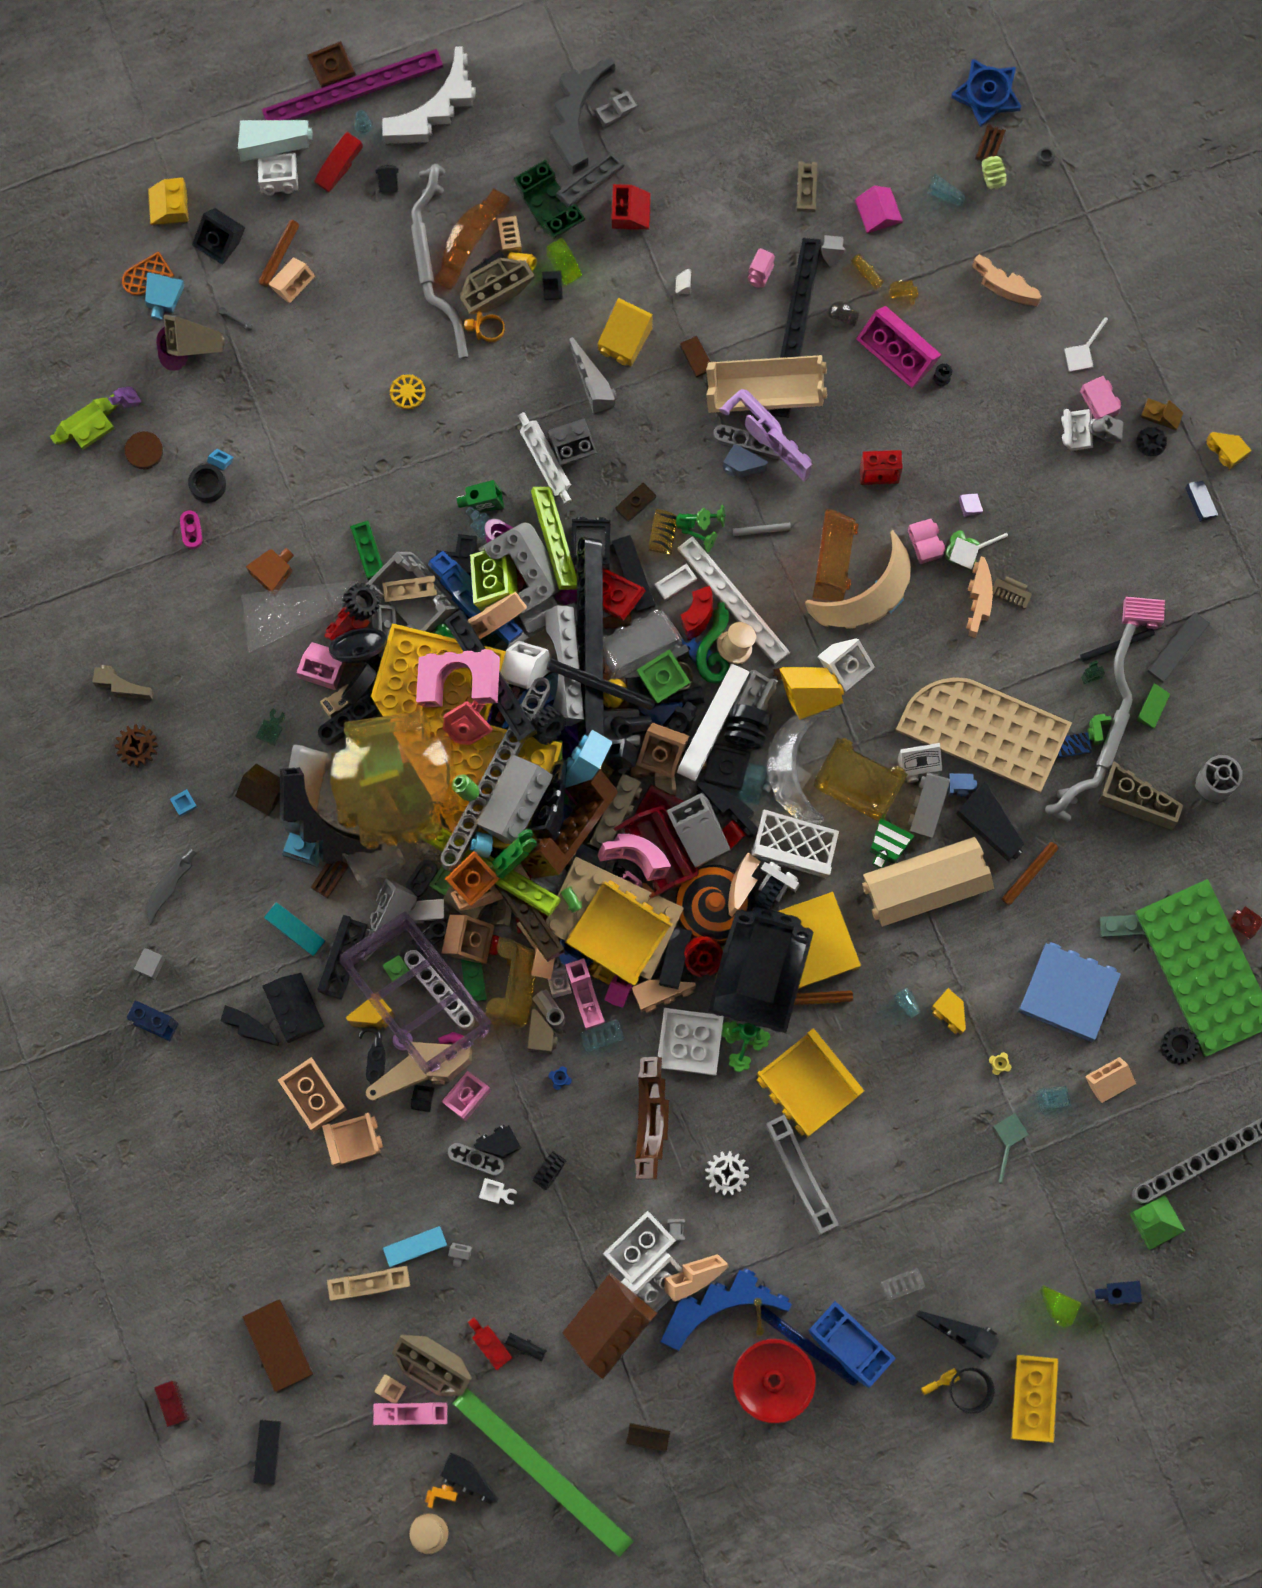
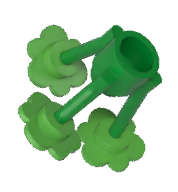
M721 505V509L717 511V514H710V511L706 510V508H702L697 514L679 513L676 519V527L682 529L683 534H689L703 540L706 552L708 553L714 546L717 538L716 532L713 531L711 535L704 537L690 531V528L693 529L695 521H697L698 526L702 530H706L707 526L710 525L709 518H717L718 521H721L722 527H724L725 507Z
M736 1021L725 1022L722 1025L724 1031L721 1034L723 1037H726L728 1043L731 1044L741 1039L744 1041L741 1053H733L729 1056V1066L734 1067L736 1072H742L743 1069L748 1070L751 1059L748 1056H744L748 1044L753 1045L756 1051H760L763 1047H768L770 1034L750 1023H745L744 1025L740 1023L737 1025Z

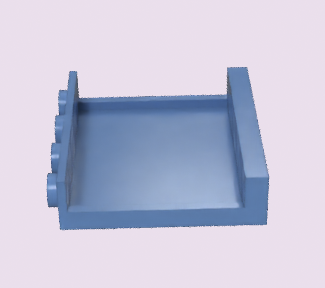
M1046 943L1043 946V951L1018 1012L1093 1042L1096 1039L1121 974L1114 967L1108 965L1103 967L1098 965V961L1092 958H1087L1086 960L1079 957L1080 954L1075 951L1068 950L1067 952L1062 950L1058 944Z

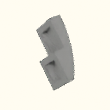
M626 91L613 97L610 103L595 109L594 114L605 128L637 108V104L629 92Z

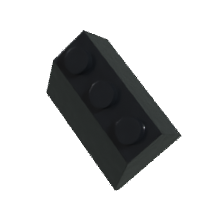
M302 973L281 977L262 986L283 1036L288 1043L325 1027Z

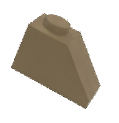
M532 1009L527 1049L531 1052L552 1054V1050L557 1048L558 1037H554V1031L536 1009Z

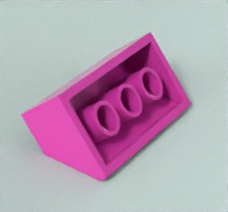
M887 306L874 312L856 338L911 388L933 368L942 355Z

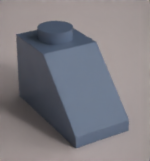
M737 444L733 445L723 462L724 471L730 476H737L739 478L764 472L768 466V461Z

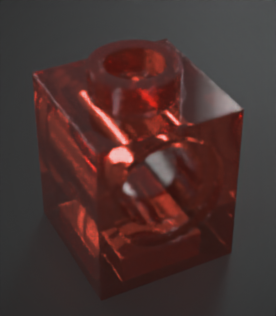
M1246 906L1241 911L1237 909L1231 917L1234 920L1231 926L1249 939L1255 936L1262 925V917ZM1242 917L1250 920V926H1245L1242 923Z

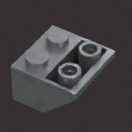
M585 418L548 430L551 445L561 466L597 454Z

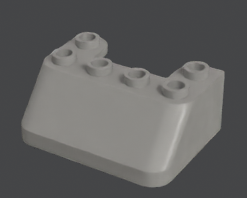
M521 523L478 548L480 552L485 549L487 555L492 559H500L508 553L510 554L528 585V588L518 593L521 600L527 606L520 614L560 591L549 553L531 524Z

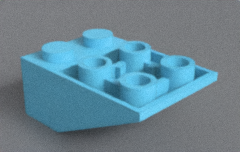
M594 730L588 736L584 735L579 742L580 747L576 746L571 754L572 758L568 757L566 760L568 762L565 788L591 780L600 769L612 741Z

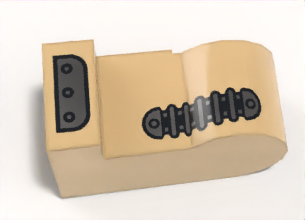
M349 684L320 701L322 708L330 718H333L352 705V703L341 698Z

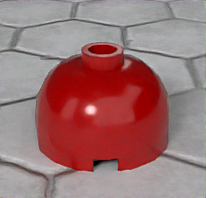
M695 937L686 945L684 951L685 965L693 975L703 977L702 975L707 974L709 976L713 975L719 970L723 950L717 941L711 937Z

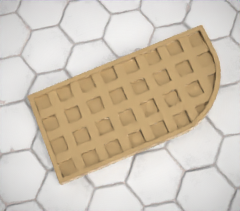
M947 678L925 686L910 699L896 728V732L926 745L940 743L942 752L1040 794L1072 722L974 680Z

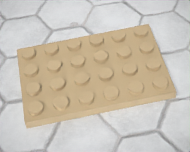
M575 857L557 895L561 898V902L552 914L547 916L546 923L556 937L566 941L602 882H609V880L615 882L620 886V891L632 893L637 897L635 899L641 904L646 902L651 905L653 912L658 915L660 912L670 918L669 922L673 924L672 927H669L640 976L651 980L684 907L660 896L650 898L649 895L652 892ZM572 886L579 902L582 901L581 905L583 907L574 913L571 910L568 911L569 907L560 893Z

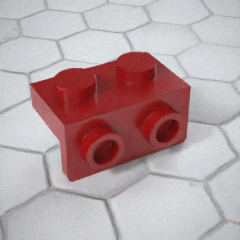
M344 607L338 613V619L327 627V633L324 637L333 641L345 632L366 628L370 621L368 619L360 621V619L354 620L355 616L349 617L350 612L346 613L344 611L346 608Z

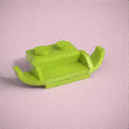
M108 398L95 399L66 420H62L50 438L56 445H62L74 438L81 449L84 450L114 430L113 425L106 416L112 413L118 404L112 405Z

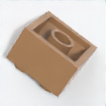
M652 722L646 732L636 765L673 779L684 754L689 736Z
M449 915L441 953L456 959L486 964L494 925L467 915Z

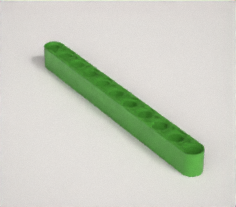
M466 1388L462 1396L456 1398L453 1404L616 1555L622 1556L634 1542L626 1533L468 1388Z

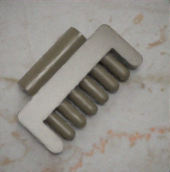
M1007 576L1004 581L996 579L992 588L993 595L995 594L996 597L1000 595L1001 599L1005 595V601L1009 598L1010 603L1013 601V604H1017L1018 602V606L1022 605V609H1026L1032 596L1031 593L1025 591L1028 585Z

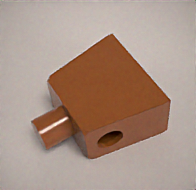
M287 548L279 555L272 549H269L248 564L246 569L251 576L275 596L292 573V569L287 563L294 555Z

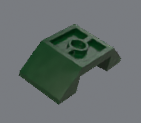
M546 159L514 177V181L525 204L543 231L553 239L585 221V217L576 204L567 208L556 197V193L561 190V187L557 183L556 175Z

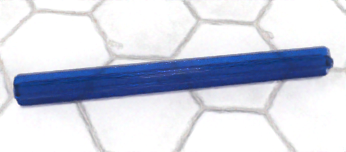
M761 1305L756 1311L757 1316L850 1385L855 1386L858 1383V1380L852 1377L839 1361L766 1307Z

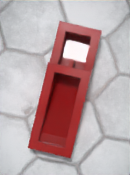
M346 132L324 162L314 183L329 193L352 166V161L363 149L362 142L349 132Z

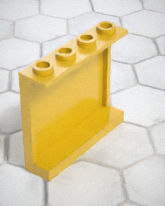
M611 880L609 882L603 881L565 943L627 983L635 986L639 980V975L669 927H672L673 924L669 922L670 918L660 912L658 915L653 912L651 905L646 902L642 904L635 900L637 897L632 893L620 891V886Z
M833 892L778 911L798 917L802 921L801 925L803 927L810 928L814 932L799 988L850 970L860 969L861 964Z
M814 1028L763 1070L757 1072L758 1078L756 1080L763 1089L767 1088L769 1090L771 1100L776 1105L779 1103L782 1106L783 1115L788 1120L792 1119L796 1124L794 1127L801 1136L805 1135L807 1138L864 1093V1089Z

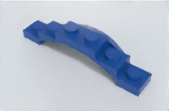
M444 551L432 558L428 565L441 577L440 583L453 595L452 600L469 618L481 613L473 604L472 578ZM511 619L503 626L491 632V634H497L509 645L522 635L523 630L514 622V619Z

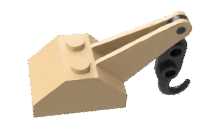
M366 1026L359 1032V1039H362L366 1032L374 1034V1042L368 1051L366 1079L370 1083L366 1090V1096L371 1101H376L428 1079L433 1084L445 1085V1082L452 1081L472 1063V1049L470 1046L409 1042V1056L384 1075L386 1052L382 1043V1033L374 1026Z

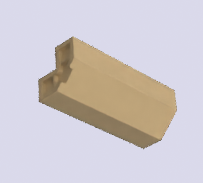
M822 355L708 362V413L720 412L719 408L741 389L749 391L765 409L823 406L824 399H827V388L824 387V374L827 373L826 362H823ZM740 401L730 411H746L749 409Z
M973 837L863 874L865 882L862 883L865 894L869 893L873 901L874 909H871L874 919L879 920L883 927L994 889L990 869L986 866L983 859L984 853L977 839Z

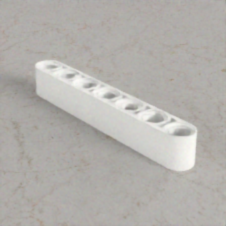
M734 664L730 666L679 765L678 774L693 781L697 779L731 712L732 706L735 705L748 678L749 671Z

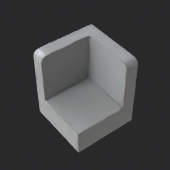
M144 948L134 970L156 980L165 958L156 952Z

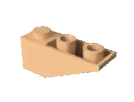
M648 980L631 987L640 1011L649 1013L656 1010L657 1005L661 1003L667 1005L674 1002L675 997L691 995L694 993L693 990L696 989V984L680 982L679 989L677 990L660 986V980Z

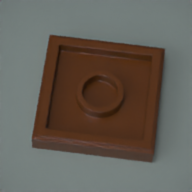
M341 41L307 55L321 88L356 75Z

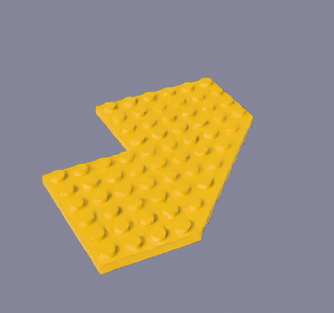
M392 623L371 698L453 833L469 801L463 800L453 791L452 782L454 778L465 774L478 786L507 729L491 726L493 728L491 733L471 745L455 743L443 730L444 716L466 701L470 704L473 702L472 672L469 668H458L452 671L444 682L442 707L423 708L416 702L419 657L426 656V654L444 655L446 652L462 654L463 650L454 638ZM484 646L500 657L499 671L501 672L506 651ZM492 703L485 704L479 713L486 721L488 720ZM513 736L509 739V741L512 743L518 742V739L516 738V736ZM530 737L523 744L518 757L537 764L550 773L554 762L559 759L562 743L552 741L551 744L544 745L535 738ZM504 753L500 756V758L502 760H507L510 758V755ZM495 770L491 773V775L493 777H499L501 775V772ZM488 787L482 790L483 794H490L492 792V789ZM475 805L473 807V810L476 812H479L483 809V806L481 805ZM466 822L463 827L465 829H471L474 826V824L472 822ZM479 827L477 831L485 834H490L481 827ZM492 835V847L505 850L510 845L503 843Z

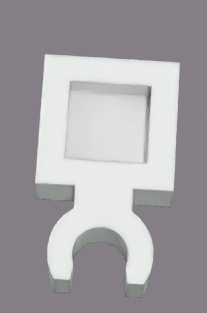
M485 1178L479 1198L499 1204L500 1199H504L507 1204L513 1205L514 1201L508 1200L507 1196L510 1193L517 1194V1191L515 1189L503 1190L505 1184Z

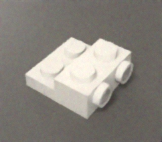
M295 153L258 158V183L261 194L273 195L275 192L282 191L284 193H292L293 190H298Z

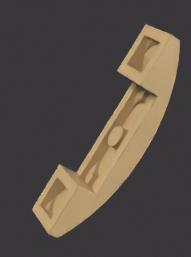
M403 1266L385 1271L327 1280L330 1301L410 1287L408 1267Z

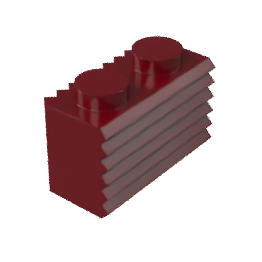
M169 1381L154 1387L167 1427H173L189 1421L188 1413H186L187 1410L185 1409L186 1406L183 1405L182 1394H180L181 1390L178 1389L179 1386H177L178 1382Z

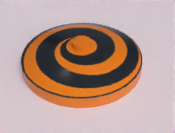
M706 865L698 868V876L681 884L678 888L675 904L684 907L679 917V922L683 929L692 931L691 936L693 938L708 936L715 939L718 944L726 943L735 914L733 916L729 915L728 901L731 882L736 870L723 865ZM752 890L738 910L748 912L755 907Z

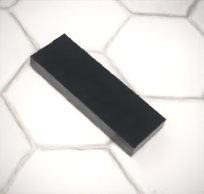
M260 1420L253 1483L275 1485L281 1421Z

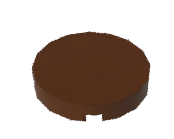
M142 431L133 434L127 440L125 455L132 466L138 469H150L161 461L163 446L155 434Z

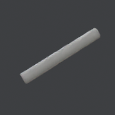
M790 523L734 528L732 530L733 536L788 531L791 530Z

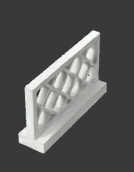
M763 810L751 855L760 860L771 861L781 866L826 878L831 873V863L839 831ZM766 816L773 817L778 825L769 829L765 823ZM786 822L793 823L796 831L788 835L783 824ZM779 827L785 837L776 841L771 831ZM806 827L811 828L815 836L806 840L801 831ZM798 832L803 843L795 847L790 836ZM823 833L833 835L832 842L828 845H825L820 837ZM765 834H768L773 842L768 847L760 845L761 837ZM817 837L822 848L813 852L808 842ZM787 839L792 848L787 852L782 851L778 843ZM805 844L810 855L807 857L800 856L797 848ZM824 850L828 856L827 862H819L815 854Z

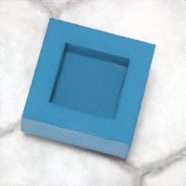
M216 449L208 456L207 463L225 470L232 463L233 456Z
M187 789L170 798L180 817L197 808Z

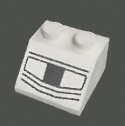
M940 743L900 750L897 760L902 781H907V783L917 782L922 776L926 777L927 772L935 775L941 774Z

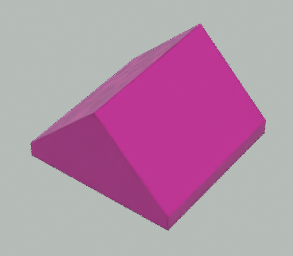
M874 185L855 198L867 233L903 223L891 188Z

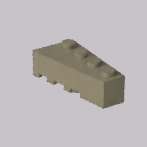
M1113 761L1098 801L1100 805L1173 830L1178 823L1183 804L1164 792L1154 789L1148 782H1143L1135 777L1134 773L1124 770L1115 761Z

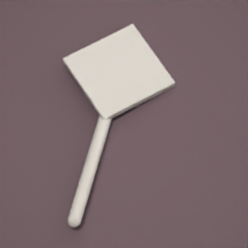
M1107 317L1103 319L1086 345L1064 349L1069 372L1093 367L1089 346L1107 322Z
M1005 533L978 546L957 537L950 561L972 569L978 549L1007 537L1008 534Z

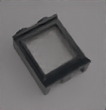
M586 517L572 519L571 559L574 569L575 565H577L578 540L580 537L601 540L602 565H605L606 569L610 570L611 520H607L604 517H597L595 520Z

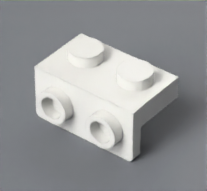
M1064 409V416L1061 418L1064 427L1062 441L1070 451L1093 448V435L1088 427L1089 421L1092 419V411L1090 409L1074 412Z

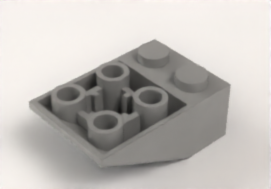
M703 793L667 810L671 822L695 868L731 850L711 804Z

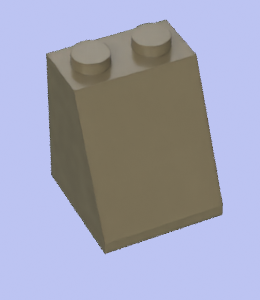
M164 315L168 354L184 356L223 352L225 341L221 332L181 317Z

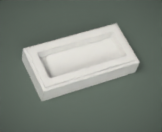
M686 563L655 583V587L663 599L667 601L695 583L697 577Z

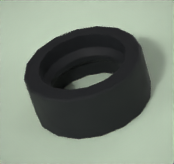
M199 465L189 475V489L195 499L200 502H215L224 494L226 489L224 475L214 465ZM207 473L215 475L218 479L216 490L207 494L199 492L196 488L197 479Z

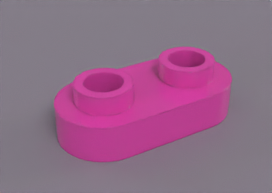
M185 511L180 516L182 540L187 548L197 549L203 542L200 519L196 512ZM189 520H194L192 524H187ZM196 538V541L191 543L190 539Z

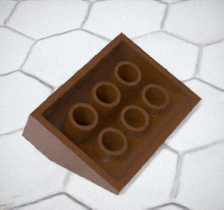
M609 1273L562 1333L587 1367L603 1380L656 1316L657 1312L614 1275Z

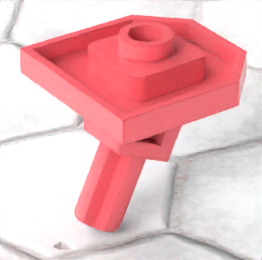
M474 700L471 704L466 701L444 716L443 730L458 744L471 745L491 733L493 728L479 714L485 704H478Z

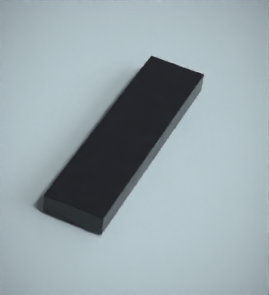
M631 535L613 540L612 543L625 579L643 587L646 591L635 605L637 613L655 607V602Z

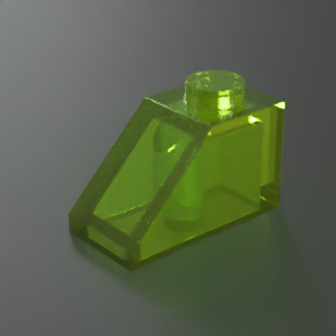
M563 238L546 246L547 257L555 269L561 271L562 280L566 285L582 277L575 257Z
M1041 1286L1040 1293L1050 1318L1055 1320L1054 1324L1066 1328V1325L1072 1326L1081 1302L1046 1286Z

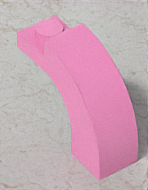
M617 834L614 841L603 843L597 854L600 861L627 859L636 863L642 869L647 881L665 878L671 867L664 853L655 844L645 838L632 834Z
M585 959L565 964L585 1029L588 1030L605 1024Z
M447 1403L374 1404V1425L447 1424Z

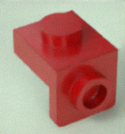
M734 820L722 829L731 850L746 836Z

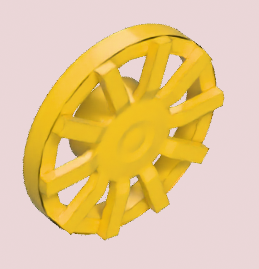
M413 374L401 375L391 384L390 396L393 403L399 408L414 409L425 399L426 390L424 383ZM405 379H410L409 384L406 383ZM413 379L417 381L414 385H412ZM403 380L404 385L402 386L398 382ZM395 385L400 387V389H394ZM419 385L422 387V389H415ZM393 393H400L394 398ZM416 393H422L421 398ZM402 397L403 400H402V403L400 404V403H398L396 400H398L399 398ZM413 398L418 400L415 404H413ZM409 400L410 405H404L405 401Z

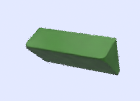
M1153 684L1136 721L1154 729L1170 694L1160 686Z

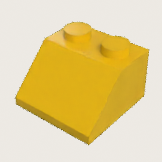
M183 178L164 179L149 188L151 225L189 222L187 187Z
M376 992L350 1013L346 1019L352 1027L364 1028L366 1026H374L381 1029L382 1027L387 1028L394 1022L393 1018L395 1015Z

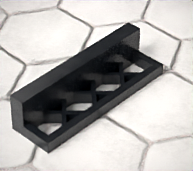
M343 914L317 988L319 993L342 1000L368 926L367 924L353 920L350 916ZM351 924L362 927L360 934L351 938L349 934ZM352 943L354 951L345 957L342 951L343 947ZM345 961L348 966L347 972L338 975L336 967ZM339 980L341 984L339 994L328 991L330 984Z

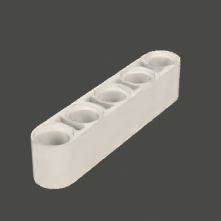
M408 951L404 957V962L408 969L461 1030L472 1029L475 1021L468 1008L418 951ZM412 956L419 958V962L415 965L409 964V959ZM425 971L432 973L431 978L428 980L421 978L422 973ZM443 986L445 991L443 994L437 995L434 993L435 988ZM450 1001L458 1003L454 1010H449L447 1004ZM469 1016L471 1018L469 1024L462 1025L460 1023L461 1017Z

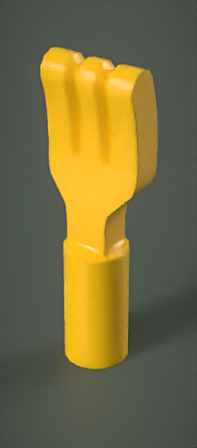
M956 1368L942 1374L937 1382L933 1381L922 1387L923 1395L931 1393L941 1385L949 1386L951 1379L957 1373ZM960 1376L956 1377L954 1383L961 1379Z

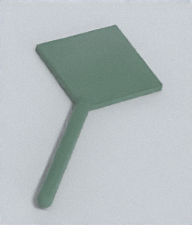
M1015 1113L993 1126L1006 1146L999 1177L1000 1184L1003 1182L1010 1146L1029 1135Z

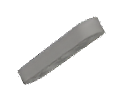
M718 425L714 429V440L719 444L730 447L737 444L751 453L780 459L772 448L766 451V445L761 449L755 448L753 444L756 439L749 431L727 425ZM721 431H725L723 438H720L718 434ZM731 433H733L732 441H729V436H731ZM738 435H743L746 441L739 444L735 441V438Z

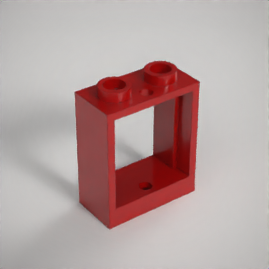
M902 450L863 451L860 462V485L899 484L903 469Z

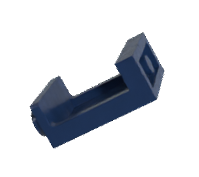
M136 1000L127 1015V1019L134 1022V1026L169 1042L179 1024L171 1016Z

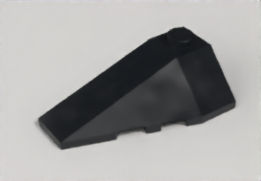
M566 760L554 762L550 772L553 777L535 809L527 828L532 830L533 836L537 839L552 838L555 841L560 835L568 762Z
M917 1311L915 1314L984 1361L990 1359L1000 1340L996 1337L997 1333L988 1327L983 1329L982 1327L923 1311Z

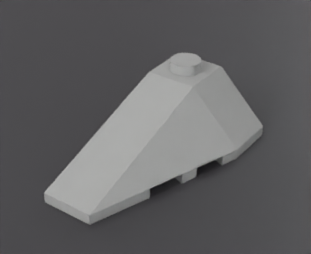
M569 338L570 348L593 414L615 407V400L617 399L615 389L610 388L608 381L575 339Z
M387 877L376 899V902L379 903L378 908L370 916L371 928L365 931L358 951V955L364 961L374 953L408 916L410 910L414 909L417 902V896L411 890Z

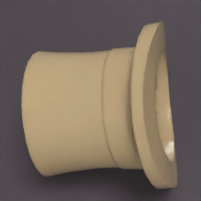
M743 622L732 624L728 631L722 633L717 640L719 654L732 664L745 663L752 653V645L756 640L754 629Z
M423 1514L414 1520L409 1535L415 1549L421 1553L432 1554L445 1546L449 1531L446 1522L440 1516Z

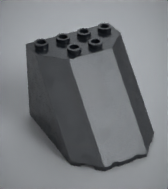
M759 906L753 907L748 912L744 910L736 911L723 950L708 1012L714 1013L717 1016L729 1017L736 1021L747 1022L757 1027L772 1029L775 1032L787 1033L814 932L810 928L803 927L801 925L802 921L798 917L778 911L768 910Z

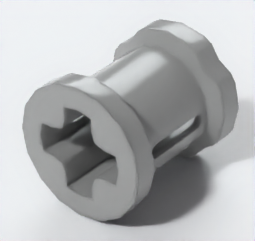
M667 1219L669 1234L676 1241L685 1240V1236H683V1223H685V1219Z

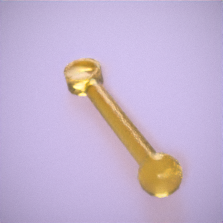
M756 1298L754 1300L758 1323L756 1334L762 1336L764 1334L760 1310L762 1301L760 1298Z

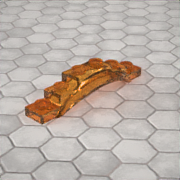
M493 188L485 201L483 200L482 203L473 206L463 214L448 238L443 254L442 268L437 274L435 282L449 290L453 289L479 239L498 214L502 213L510 200L509 196Z

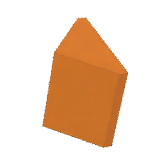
M475 851L445 878L448 884L470 906L500 879Z

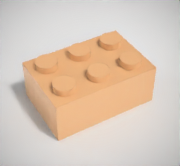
M312 1057L278 1079L312 1132H315L347 1110Z

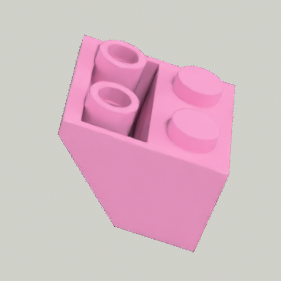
M312 642L303 654L296 673L299 679L336 690L346 663L332 658L329 653V647Z

